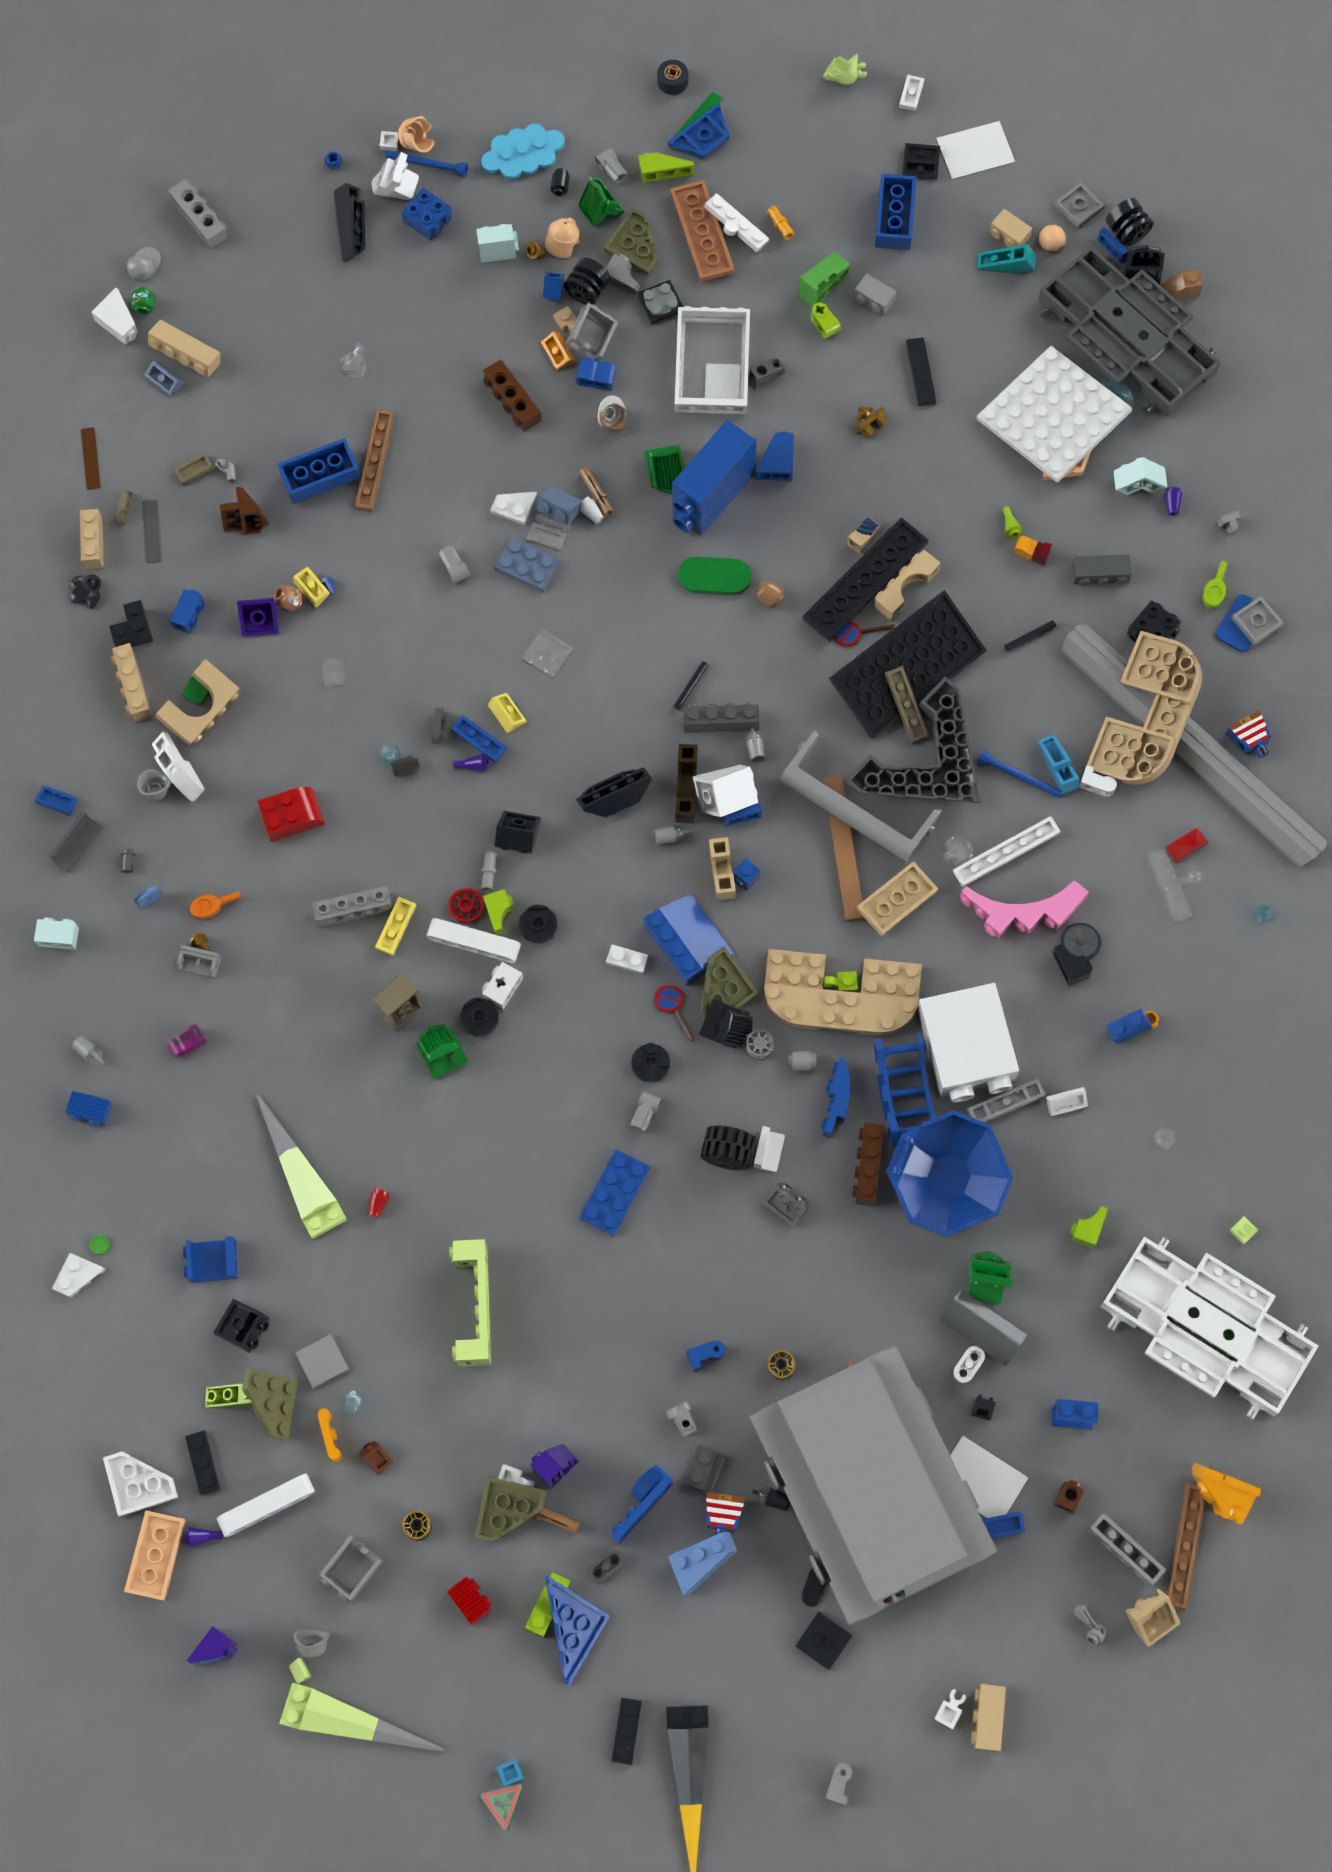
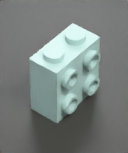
M501 224L493 227L485 226L476 229L481 263L516 258V251H519L517 232L512 229V224Z

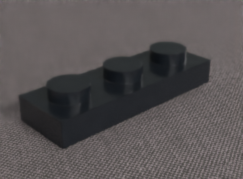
M203 1430L185 1436L200 1495L221 1490L206 1431Z
M621 1698L611 1762L629 1765L633 1763L642 1705L640 1700Z

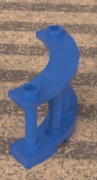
M916 1033V1043L893 1047L884 1046L881 1039L873 1040L875 1063H878L879 1070L877 1078L884 1117L888 1120L890 1127L887 1130L892 1147L897 1146L901 1134L919 1127H898V1119L928 1115L929 1120L936 1118L925 1066L924 1052L927 1051L926 1041L922 1040L920 1033ZM917 1051L918 1064L895 1068L886 1067V1057L888 1055ZM920 1072L922 1086L898 1090L889 1088L888 1078H891V1076ZM917 1094L924 1095L926 1107L902 1111L893 1109L892 1100L894 1098Z

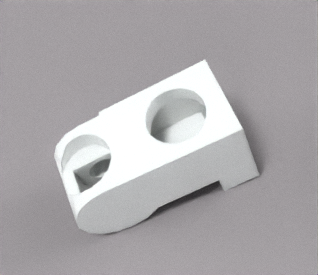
M1087 765L1080 782V788L1101 796H1111L1117 785L1116 780L1111 776L1103 777L1093 773L1094 768Z

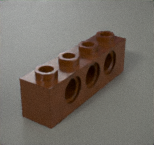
M501 359L483 370V382L487 387H491L494 397L497 401L500 400L503 403L502 406L505 412L512 415V420L517 427H521L523 431H526L542 421L540 410Z

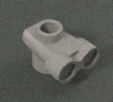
M688 1401L666 1412L669 1419L675 1422L683 1437H687L697 1431L690 1414L692 1409ZM689 1421V1427H683L682 1422Z

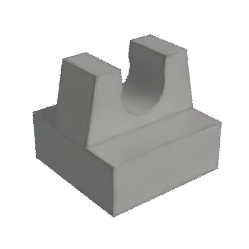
M1239 511L1222 516L1217 521L1219 528L1225 526L1228 534L1235 532L1239 528L1237 521L1241 518Z

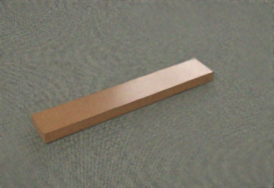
M376 410L354 505L356 510L373 512L395 417L394 412Z
M1188 1483L1184 1492L1166 1594L1169 1596L1173 1607L1181 1610H1186L1205 1503V1499L1200 1494L1197 1485Z

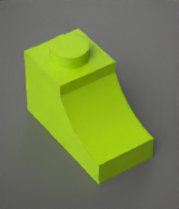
M505 889L483 896L495 935L498 936L503 934V920L508 913L512 912L511 906L514 905L511 895H507Z
M1100 1206L1097 1213L1091 1218L1085 1220L1079 1218L1077 1224L1073 1223L1069 1233L1072 1235L1071 1241L1094 1249L1108 1208Z

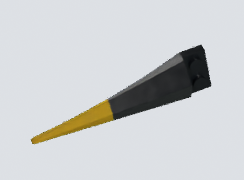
M708 1705L666 1707L667 1731L690 1871L696 1872L709 1731Z

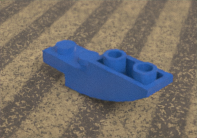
M840 1057L839 1062L835 1061L832 1073H835L833 1080L829 1079L826 1091H829L828 1098L834 1099V1101L830 1100L827 1111L830 1112L828 1119L824 1118L821 1129L824 1130L823 1136L831 1138L836 1120L844 1123L848 1108L850 1082L847 1064L843 1057Z

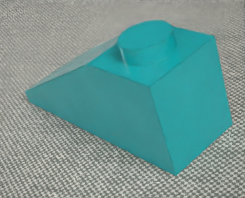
M1028 244L980 252L978 254L977 269L1006 273L1035 271L1036 254Z

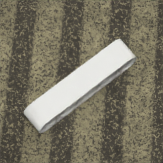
M432 918L426 938L431 941L508 963L516 962L521 944L515 940L437 918Z
M303 1474L218 1516L216 1519L224 1537H229L310 1497L315 1493V1490L308 1475Z

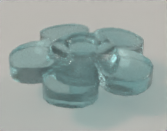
M388 744L383 745V753L380 754L381 760H386L388 765H393L395 761L400 759V754L396 752L398 747L395 744L390 745V747Z
M351 1391L350 1395L344 1397V1403H347L344 1407L347 1413L352 1412L353 1414L359 1412L357 1405L362 1404V1398L358 1397L357 1391Z

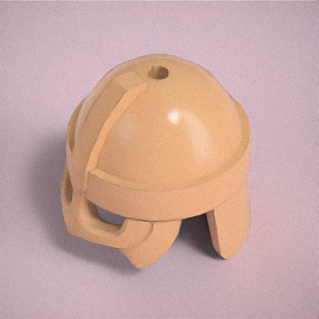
M423 116L406 119L398 129V139L407 150L428 152L435 143L433 140L426 138V132L431 129L432 125Z
M570 217L568 219L560 218L550 224L545 240V248L555 257H570L576 243L579 244V229L574 219Z

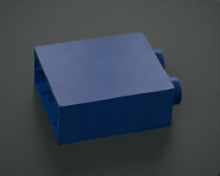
M726 420L672 482V510L674 516L672 521L681 531L689 533L693 530L702 536L755 474L756 462L755 438L729 420Z

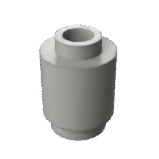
M792 1051V1055H788V1067H792V1071H811V1069H816V1053H811V1051Z

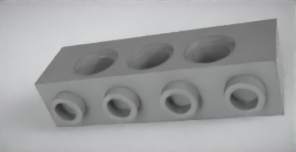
M185 179L168 190L172 202L210 249L228 238L226 233L228 229L225 223L217 219L216 212L212 208H208L205 198L203 196L199 197L198 191L193 184H189Z
M387 886L312 903L318 927L393 910Z
M1104 1513L1087 1530L1149 1587L1153 1586L1166 1571L1158 1561Z

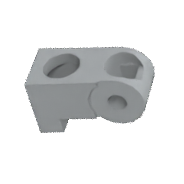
M838 1764L833 1770L825 1800L846 1806L848 1797L844 1796L843 1793L846 1782L852 1776V1769L848 1764Z

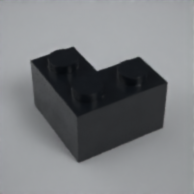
M138 600L123 604L127 621L109 626L115 647L128 643L131 644V647L153 642L142 601Z

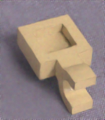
M567 306L553 314V319L561 330L568 329L571 333L577 320L571 309Z

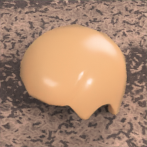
M1048 225L1039 233L1038 241L1046 251L1057 252L1062 246H1065L1066 234L1061 227Z

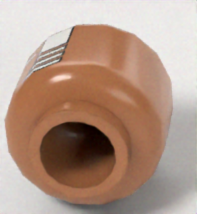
M290 585L279 587L274 594L276 605L288 612H293L302 605L301 592Z

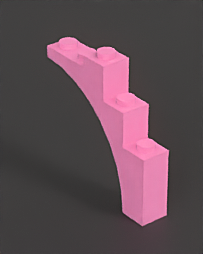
M1074 880L1061 892L1034 903L1006 904L993 901L977 894L967 886L961 891L960 898L962 903L967 907L971 906L980 918L986 919L985 931L990 936H995L999 939L1013 923L1020 932L1029 934L1042 919H1044L1048 927L1055 928L1058 931L1086 900L1089 892Z

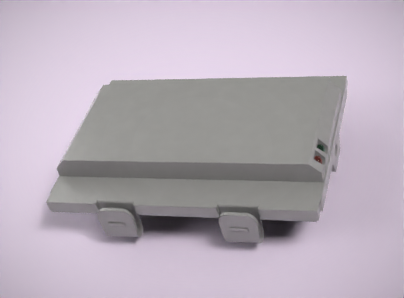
M896 1346L883 1350L749 1416L768 1458L772 1457V1461L764 1462L766 1471L775 1489H784L813 1552L817 1551L816 1555L809 1556L811 1565L821 1585L831 1581L829 1585L848 1625L858 1620L861 1621L998 1552L977 1511L980 1507L967 1481H962L931 1418L933 1412L921 1388H916Z

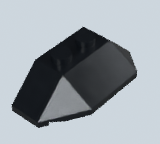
M644 767L638 770L622 771L588 787L576 800L584 812L606 818L640 802L652 778Z

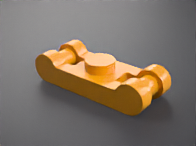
M320 1409L318 1411V1419L328 1456L333 1462H339L342 1459V1453L335 1445L334 1440H337L335 1428L330 1426L332 1415L327 1409Z

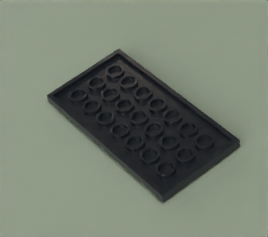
M944 590L828 679L868 736L874 739L901 718L885 677V672L903 666L918 705L944 677L950 680L987 650Z

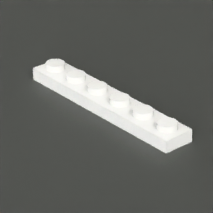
M1050 816L953 869V873L961 886L964 887L1054 838L1061 831Z

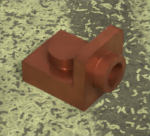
M375 1440L366 1443L359 1453L377 1475L393 1463L392 1459Z

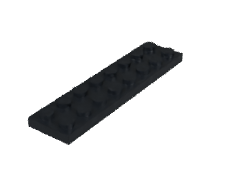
M901 517L802 616V619L830 642L911 561L914 555L919 553L928 544L929 540Z

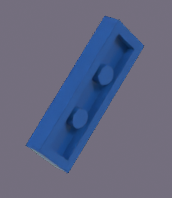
M464 715L451 728L453 733L482 754L484 753L494 763L507 750L504 744Z

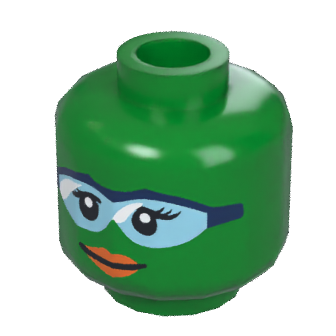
M139 287V289L134 290L131 297L132 309L139 315H147L152 312L155 305V294L147 287Z

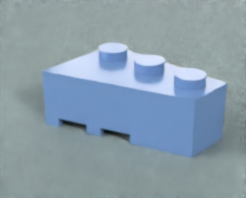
M730 1532L719 1533L668 1556L683 1595L692 1594L701 1583L706 1581L716 1569L720 1568L737 1552Z

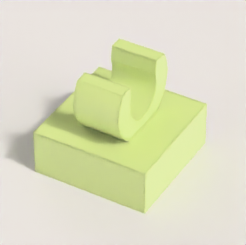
M1243 1216L1229 1231L1244 1245L1258 1229Z

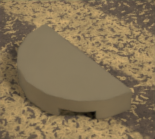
M125 490L120 497L117 509L118 525L124 526L134 496L132 491Z

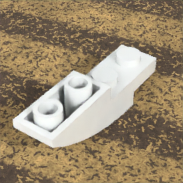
M162 732L152 743L157 753L154 758L170 781L190 801L194 802L205 788L190 762L184 761L170 735L167 732Z

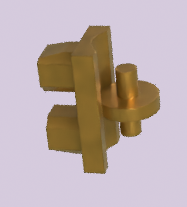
M860 406L858 408L859 415L856 418L858 421L864 419V421L853 430L856 433L861 432L866 439L876 432L870 425L872 421L875 422L878 428L888 422L883 414L886 411L883 406L872 415H870V412L873 410L871 406L868 408Z

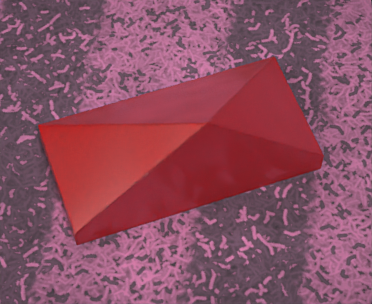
M1195 828L1166 846V849L1177 863L1208 844V841L1200 830Z

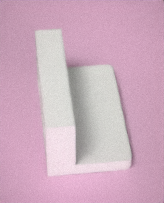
M762 1126L754 1168L777 1172L785 1138L784 1134L771 1132L770 1127Z

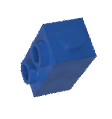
M193 589L190 591L183 590L170 619L174 629L190 634L192 628L196 627L199 612L201 613L205 606L202 595L198 591Z

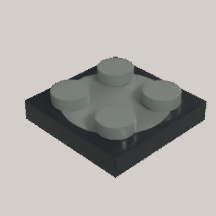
M670 280L637 292V296L651 324L677 315L678 307H683Z

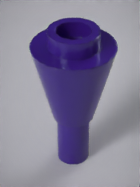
M483 753L462 761H454L453 766L454 769L466 768L485 772L486 768L489 767V760Z
M188 1527L189 1531H185V1544H189L190 1547L210 1541L211 1539L223 1538L222 1530L209 1531Z

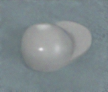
M145 247L137 251L127 263V271L130 277L136 281L149 279L161 263L159 251L152 247Z

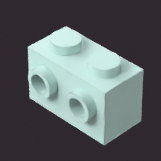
M47 917L43 920L37 919L34 942L38 947L76 950L79 927L70 919H63L62 921H55V919Z

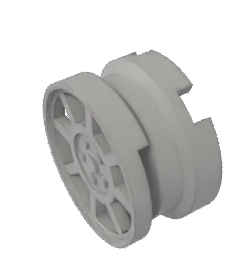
M765 1030L751 1032L746 1041L748 1054L757 1060L766 1059L771 1055L774 1044L771 1034Z

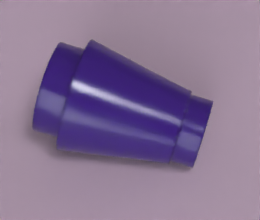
M1179 487L1166 488L1164 497L1168 515H1178L1182 498L1181 489Z

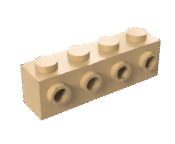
M159 320L148 332V345L153 349L159 350L168 357L179 361L182 365L188 366L207 378L220 365L221 353L162 320Z
M128 643L112 648L114 655L111 656L113 666L118 668V672H115L118 683L122 682L123 688L120 691L123 700L127 699L128 704L125 705L127 715H131L135 723L152 718V712L131 644Z

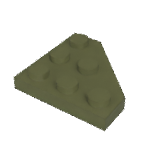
M631 208L605 244L604 251L612 256L613 254L626 256L630 259L629 262L632 267L649 276L658 263L647 215Z
M725 946L708 958L700 1010L704 1018L713 998L739 1008L758 994Z
M245 1369L242 1390L245 1396H248L253 1404L251 1407L258 1420H261L264 1424L266 1435L279 1440H289L297 1380L253 1369Z
M488 1476L474 1538L496 1542L543 1510L547 1490Z

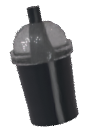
M764 1486L759 1491L753 1490V1493L757 1495L758 1501L763 1506L787 1511L790 1502L785 1493L775 1490L771 1486Z

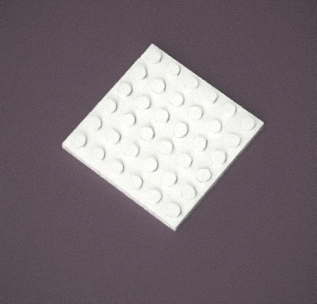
M1050 346L977 415V420L1058 483L1132 412V407L1054 347Z

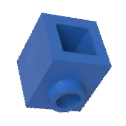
M552 272L545 274L543 298H547L549 301H558L562 298L565 274Z
M745 858L733 871L734 882L748 891L760 877V869Z

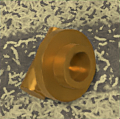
M536 240L527 243L526 254L530 259L544 258L546 256V253Z
M200 932L192 936L189 943L190 947L210 951L206 944L208 941L206 934Z

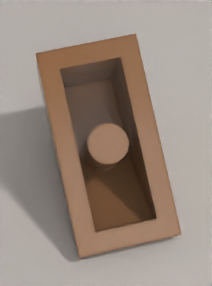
M1199 269L1181 272L1161 284V287L1176 300L1200 296L1203 286Z

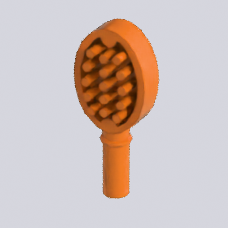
M239 891L222 896L221 898L210 894L196 898L191 903L189 909L194 918L208 919L220 911L221 905L241 898Z

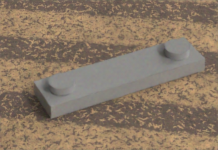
M1037 1078L968 1107L966 1110L970 1117L986 1123L1045 1098L1046 1094Z

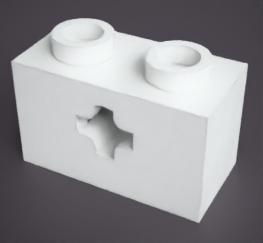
M502 962L500 966L497 965L492 972L493 977L490 982L487 981L484 984L482 995L483 999L492 1001L495 1006L504 1010L521 983L523 975L522 972ZM504 982L505 986H502V985H501V986L498 988V984H502V983Z

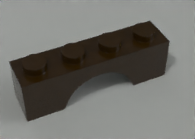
M679 744L675 823H694L696 789L693 776L697 775L698 745Z

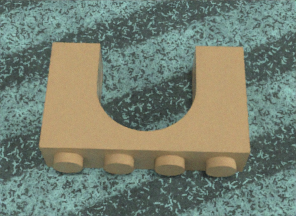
M207 659L197 667L192 676L210 692L212 697L211 710L203 716L192 717L183 713L168 700L155 715L161 723L188 746L192 743L196 745L203 737L201 735L204 729L208 731L215 723L213 719L217 715L221 717L227 710L226 704L229 701L233 703L239 696L237 692L240 688Z

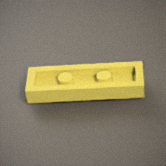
M398 897L375 946L376 950L394 956L415 911L416 903Z

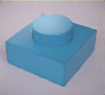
M516 1758L496 1767L504 1787L524 1779Z

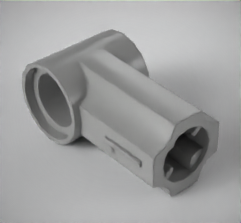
M611 148L595 156L594 159L599 169L605 170L615 184H620L627 177V172L618 162L617 156Z
M446 546L439 552L453 584L470 577L465 563L461 562L453 546Z
M643 1091L630 1126L640 1132H646L653 1115L657 1113L662 1098Z

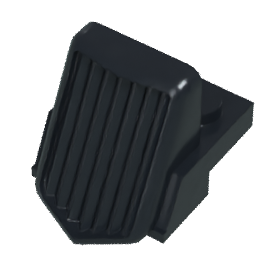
M1149 245L1133 247L1126 255L1124 276L1130 280L1140 270H1143L1160 285L1165 253L1162 252L1161 248Z
M713 998L699 1035L722 1045L736 1048L737 1046H742L747 1041V1037L752 1032L753 1019L749 1016L750 1012Z

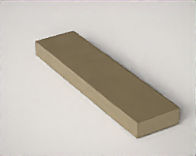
M903 666L885 672V677L910 743L928 737L929 734Z

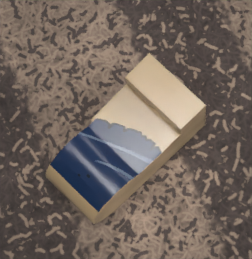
M867 517L848 536L847 545L860 554L873 540L881 526Z

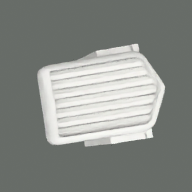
M401 152L395 161L390 158L386 160L381 171L371 181L374 195L403 200L412 199L419 176L406 169L408 155Z

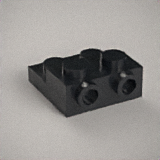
M232 1299L213 1334L250 1353L258 1347V1338L261 1333L269 1328L270 1318L264 1313Z

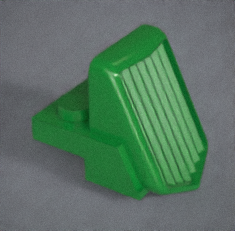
M589 177L578 203V207L592 226H597L607 214L621 216L624 213L623 208L602 180Z
M680 444L644 451L651 488L655 487L659 491L672 494V482L685 468Z
M445 1024L428 1026L418 1037L416 1045L433 1079L469 1062L451 1026L448 1027Z
M991 1251L975 1255L970 1254L968 1294L976 1300L1000 1303L1005 1286L1011 1287L1013 1281L1010 1275L1012 1267L1010 1262L1003 1260Z

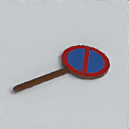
M850 621L834 639L840 645L852 646L859 641L861 633L894 628L896 625L891 624L860 630L856 623Z
M673 985L662 986L655 994L654 1001L656 1006L663 1012H674L688 1037L693 1042L694 1038L678 1012L683 1003L682 992Z

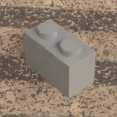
M866 273L855 288L854 298L858 303L864 304L871 308L873 312L884 316L896 300L897 291Z

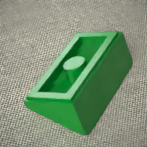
M193 676L182 692V696L186 701L199 706L203 705L209 694V691Z

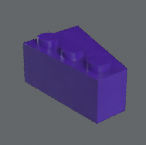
M561 1444L549 1448L543 1453L539 1451L531 1459L532 1464L530 1465L533 1472L551 1490L579 1460Z

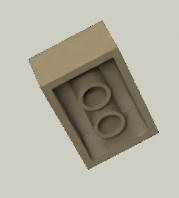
M403 974L399 977H394L389 982V986L384 990H379L373 999L379 1016L394 1032L423 1007L418 990Z

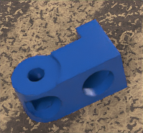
M715 1340L687 1350L686 1354L693 1372L700 1370L701 1363L720 1360L724 1356L725 1346L722 1342Z

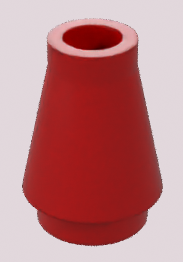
M374 1187L370 1196L368 1215L380 1217L390 1198L388 1197V1191Z

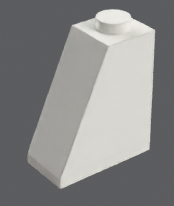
M115 288L91 313L95 322L127 345L136 338L138 331L119 290Z

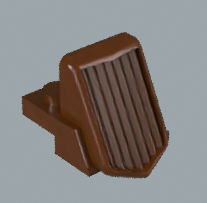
M236 487L238 502L220 505L224 532L242 529L243 535L261 533V530L269 525L264 512L242 487Z

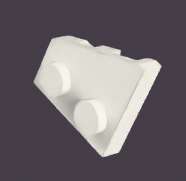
M537 492L497 495L490 513L525 525L538 496Z

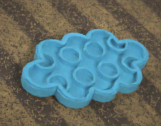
M530 124L524 130L519 128L513 129L507 136L498 135L491 141V151L482 156V168L490 174L500 172L508 180H515L522 174L533 175L539 168L546 169L553 166L556 160L555 153L564 148V135L558 130L546 131L540 124Z

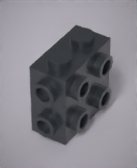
M1151 600L1129 626L1127 635L1134 642L1137 641L1140 631L1168 639H1175L1181 631L1179 629L1181 621L1175 614H1170L1160 603H1155Z

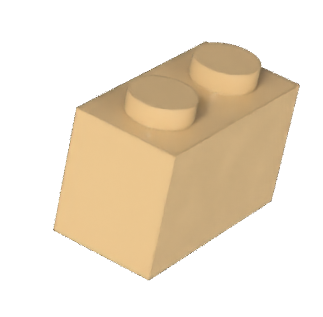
M1003 209L991 223L990 233L995 239L1001 240L1009 248L1025 245L1031 238L1032 227L1006 209Z

